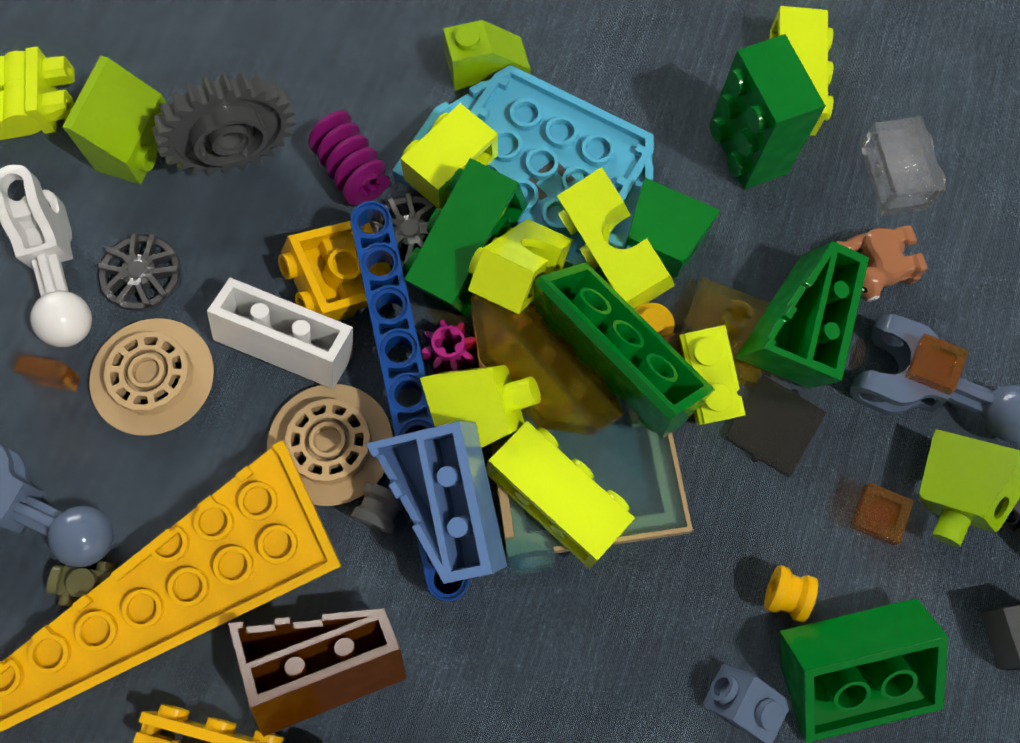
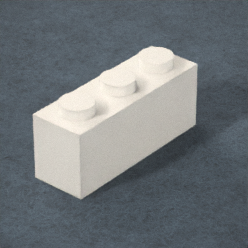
M233 278L228 279L207 310L214 341L331 389L335 388L353 356L352 326Z

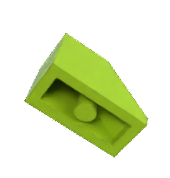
M484 20L443 28L445 59L454 91L472 87L481 81L490 80L495 73L509 65L531 74V68L520 36Z

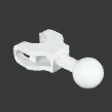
M7 165L0 169V223L12 243L15 257L33 269L41 298L36 301L31 310L30 322L36 336L48 345L55 347L73 346L82 341L89 333L92 325V314L88 304L80 296L69 292L61 262L73 259L70 247L72 230L65 206L53 192L42 190L38 179L22 165ZM15 180L24 181L26 196L20 201H14L8 196L7 190L9 185Z

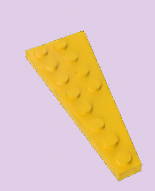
M284 440L273 444L272 448L249 466L244 467L233 479L214 494L205 498L175 525L162 532L113 571L108 578L88 594H84L49 625L41 628L31 636L30 640L6 659L0 661V732L342 566Z

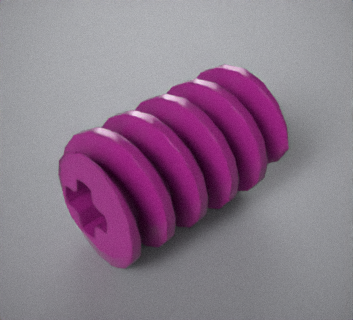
M338 110L330 113L314 126L309 135V147L317 155L318 161L325 167L329 177L334 180L338 190L343 192V196L349 204L358 206L365 201H372L388 188L390 178L383 176L386 171V164L380 159L376 160L378 157L376 150L368 147V139L360 135L359 126L352 122L351 115L347 111Z

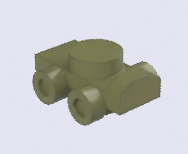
M98 561L95 570L88 569V566L78 568L54 565L48 577L46 592L60 595L57 605L71 607L84 594H88L116 570L117 564Z

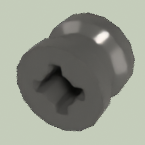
M366 482L362 490L364 499L360 506L353 509L350 517L371 529L393 536L396 529L394 520L398 512L405 510V507L400 498H395L392 490Z

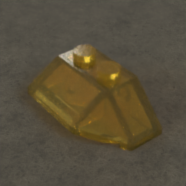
M473 293L471 302L480 360L486 367L506 365L512 382L529 376L536 380L540 390L541 401L539 404L523 408V411L537 427L592 436L624 415L622 407L618 405L617 396L609 390L607 382L591 366L584 364L577 357L575 349L561 335L556 334L546 325L545 319L534 308V300L521 313L517 314Z

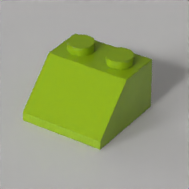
M100 55L62 127L95 171L141 185L146 173L151 171L156 163L158 147L152 131V127L156 126L153 117L162 114L160 105L166 104V101L161 93L108 57Z

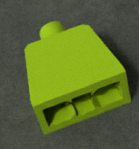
M935 429L919 491L920 500L932 513L940 516L932 533L935 539L950 546L961 547L969 526L992 533L1000 530L1020 499V450Z

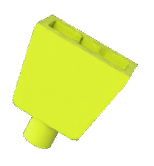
M506 365L449 371L420 378L434 426L457 421L476 422L481 448L516 432L525 423L521 409L539 404L541 401L540 390L536 380L529 376L512 382Z

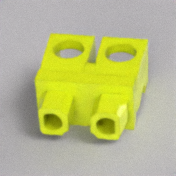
M38 46L25 48V51H11L5 54V56H0V140L33 135L41 130L44 134L57 132V121L67 119L74 106L73 97L67 90L57 91V86L73 84L75 82L74 67L65 56L46 58Z

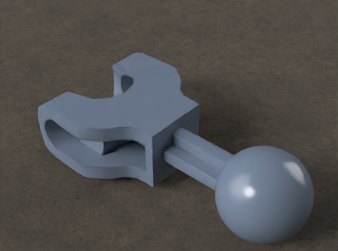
M894 314L884 315L876 319L872 329V340L876 346L894 357L898 364V374L892 375L874 370L863 371L853 379L850 386V395L854 400L886 415L902 414L918 407L934 412L948 401L982 415L986 428L995 437L1007 442H1020V385H1006L992 391L957 377L962 361L945 352L940 339L929 326Z
M0 445V530L8 529L20 534L23 528L27 527L48 537L51 553L59 562L67 566L87 567L104 558L109 552L114 538L113 527L108 517L93 507L78 506L63 512L40 501L45 492L33 486L30 480V469L25 458Z

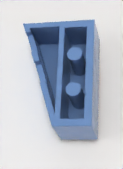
M457 421L366 443L371 455L377 457L391 482L389 487L395 498H400L413 521L414 526L412 528L443 584L493 574L507 567L476 422Z

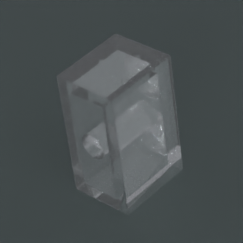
M923 117L875 122L860 143V147L881 216L929 209L946 190V178L944 171L938 166L933 151V137L927 131Z

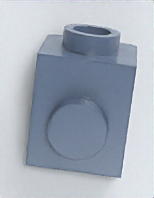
M727 664L721 666L703 701V707L708 711L727 719L761 743L774 742L792 704L790 700L757 676Z

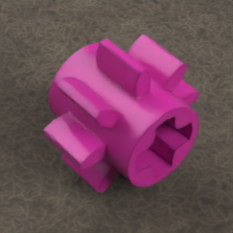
M441 320L440 328L434 333L425 331V339L432 346L422 349L423 360H435L433 363L434 374L440 373L442 369L457 371L463 364L473 366V356L467 351L476 347V338L471 336L464 337L465 326L463 322L455 327L447 325L444 320ZM452 344L455 352L447 354L443 345Z

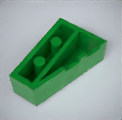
M834 241L802 254L735 358L807 388L842 381L869 257Z

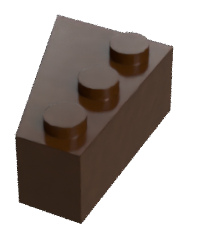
M384 608L322 614V620L292 622L291 617L275 618V623L269 625L246 627L244 621L228 623L249 707L263 737L407 679L401 650Z

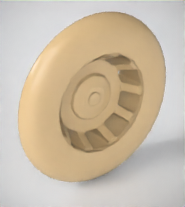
M164 318L137 321L117 331L104 343L97 353L89 377L92 402L100 416L107 423L125 433L149 436L169 432L189 421L205 403L213 383V359L203 338L189 326ZM174 349V351H172L171 353H167V352H166V351H169V350ZM175 363H181L182 367L176 369ZM179 379L175 388H172V385L174 384L175 380ZM128 391V392L130 393V395H129L128 399L125 400V398H126V392ZM165 393H168L166 397H164L161 400H158V397L164 395ZM141 399L148 400V403H147V404H141V401H140V400H141Z
M336 384L334 389L318 385L300 392L281 408L268 434L267 451L272 448L273 444L284 440L314 505L335 506L351 502L363 496L362 490L366 482L378 483L385 471L377 457L371 455L366 443L391 438L393 434L389 419L383 408L367 393L343 384ZM337 412H342V413H344V414L341 416V415H338V414H336V413H337ZM358 421L360 426L353 428L350 422ZM357 437L363 438V446L356 445ZM297 438H300L299 445H296ZM304 454L307 459L303 465H300L298 459ZM353 454L357 455V459L352 465H349L347 461ZM314 466L322 468V474L313 473ZM339 466L343 468V471L335 474H332L331 469L337 468Z

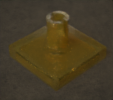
M702 277L679 335L726 325L738 383L753 389L757 384L762 369L735 357L770 303ZM676 341L674 349L680 354L678 341Z

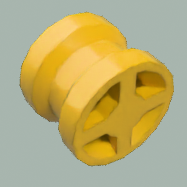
M778 565L767 586L764 599L765 610L773 613L781 610L789 613L792 620L805 623L816 601L819 586L818 579L808 574L803 577L792 574L790 568Z

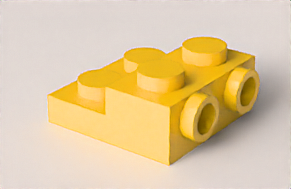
M351 221L287 237L281 251L282 254L278 256V263L283 277L286 280H294L298 289V293L295 294V303L337 321L353 317L358 309L368 307ZM370 223L363 226V232L374 234ZM379 262L371 268L370 272L376 276H384L391 271L388 263Z

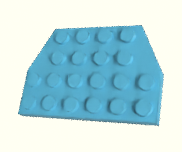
M512 65L495 73L490 80L481 81L470 87L467 95L453 103L448 104L444 102L435 107L413 139V141L422 139L432 129L433 124L440 115L446 112L450 113L460 103L497 132L498 156L487 167L519 182L528 205L518 224L529 219L574 239L563 266L565 268L587 262L579 249L586 243L579 231L571 235L562 222L558 213L565 208L557 195L602 167L631 216L613 228L609 239L610 246L617 249H625L642 184L645 178L653 181V134ZM400 159L392 170L393 178L416 190L404 180ZM553 160L554 166L550 171L545 173L538 172ZM559 163L566 169L563 176L557 172ZM572 175L575 180L568 183L566 180ZM530 177L539 180L536 184L548 195L542 200L539 198L536 185L528 180ZM601 267L595 269L605 281L608 280Z

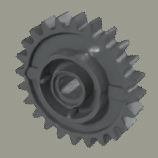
M226 72L222 73L216 82H213L206 76L203 77V85L200 87L188 83L186 84V94L172 93L173 104H161L162 114L153 117L156 126L152 127V131L160 156L165 157L167 164H176L178 171H183L190 167L193 175L206 169L208 176L215 173L217 169H222L225 174H228L234 166L244 169L247 162L261 163L259 157L261 155L273 156L272 147L284 146L283 137L292 136L290 127L296 125L293 117L295 112L284 88H277L273 79L264 83L261 74H257L250 80H247L245 72H240L235 79H229Z

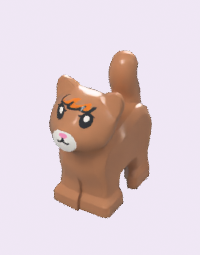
M910 225L895 229L876 228L868 233L854 236L847 241H837V243L869 257L861 292V298L866 302L877 300L883 287H890L898 282H905L907 285L917 282L927 270V264L922 253L911 256H904L902 253L904 252L905 244L912 245L917 243V238Z

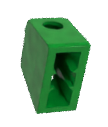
M645 178L625 249L627 246L633 247L647 238L670 276L677 278L709 235L720 210Z

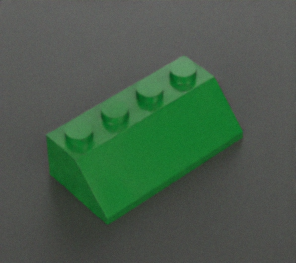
M587 262L541 275L535 281L534 308L545 319L546 325L553 332L561 335L575 349L577 357L584 364L591 366L607 382L609 390L615 396L623 399L639 415L641 423L647 429L656 432L661 439L679 428L715 390Z

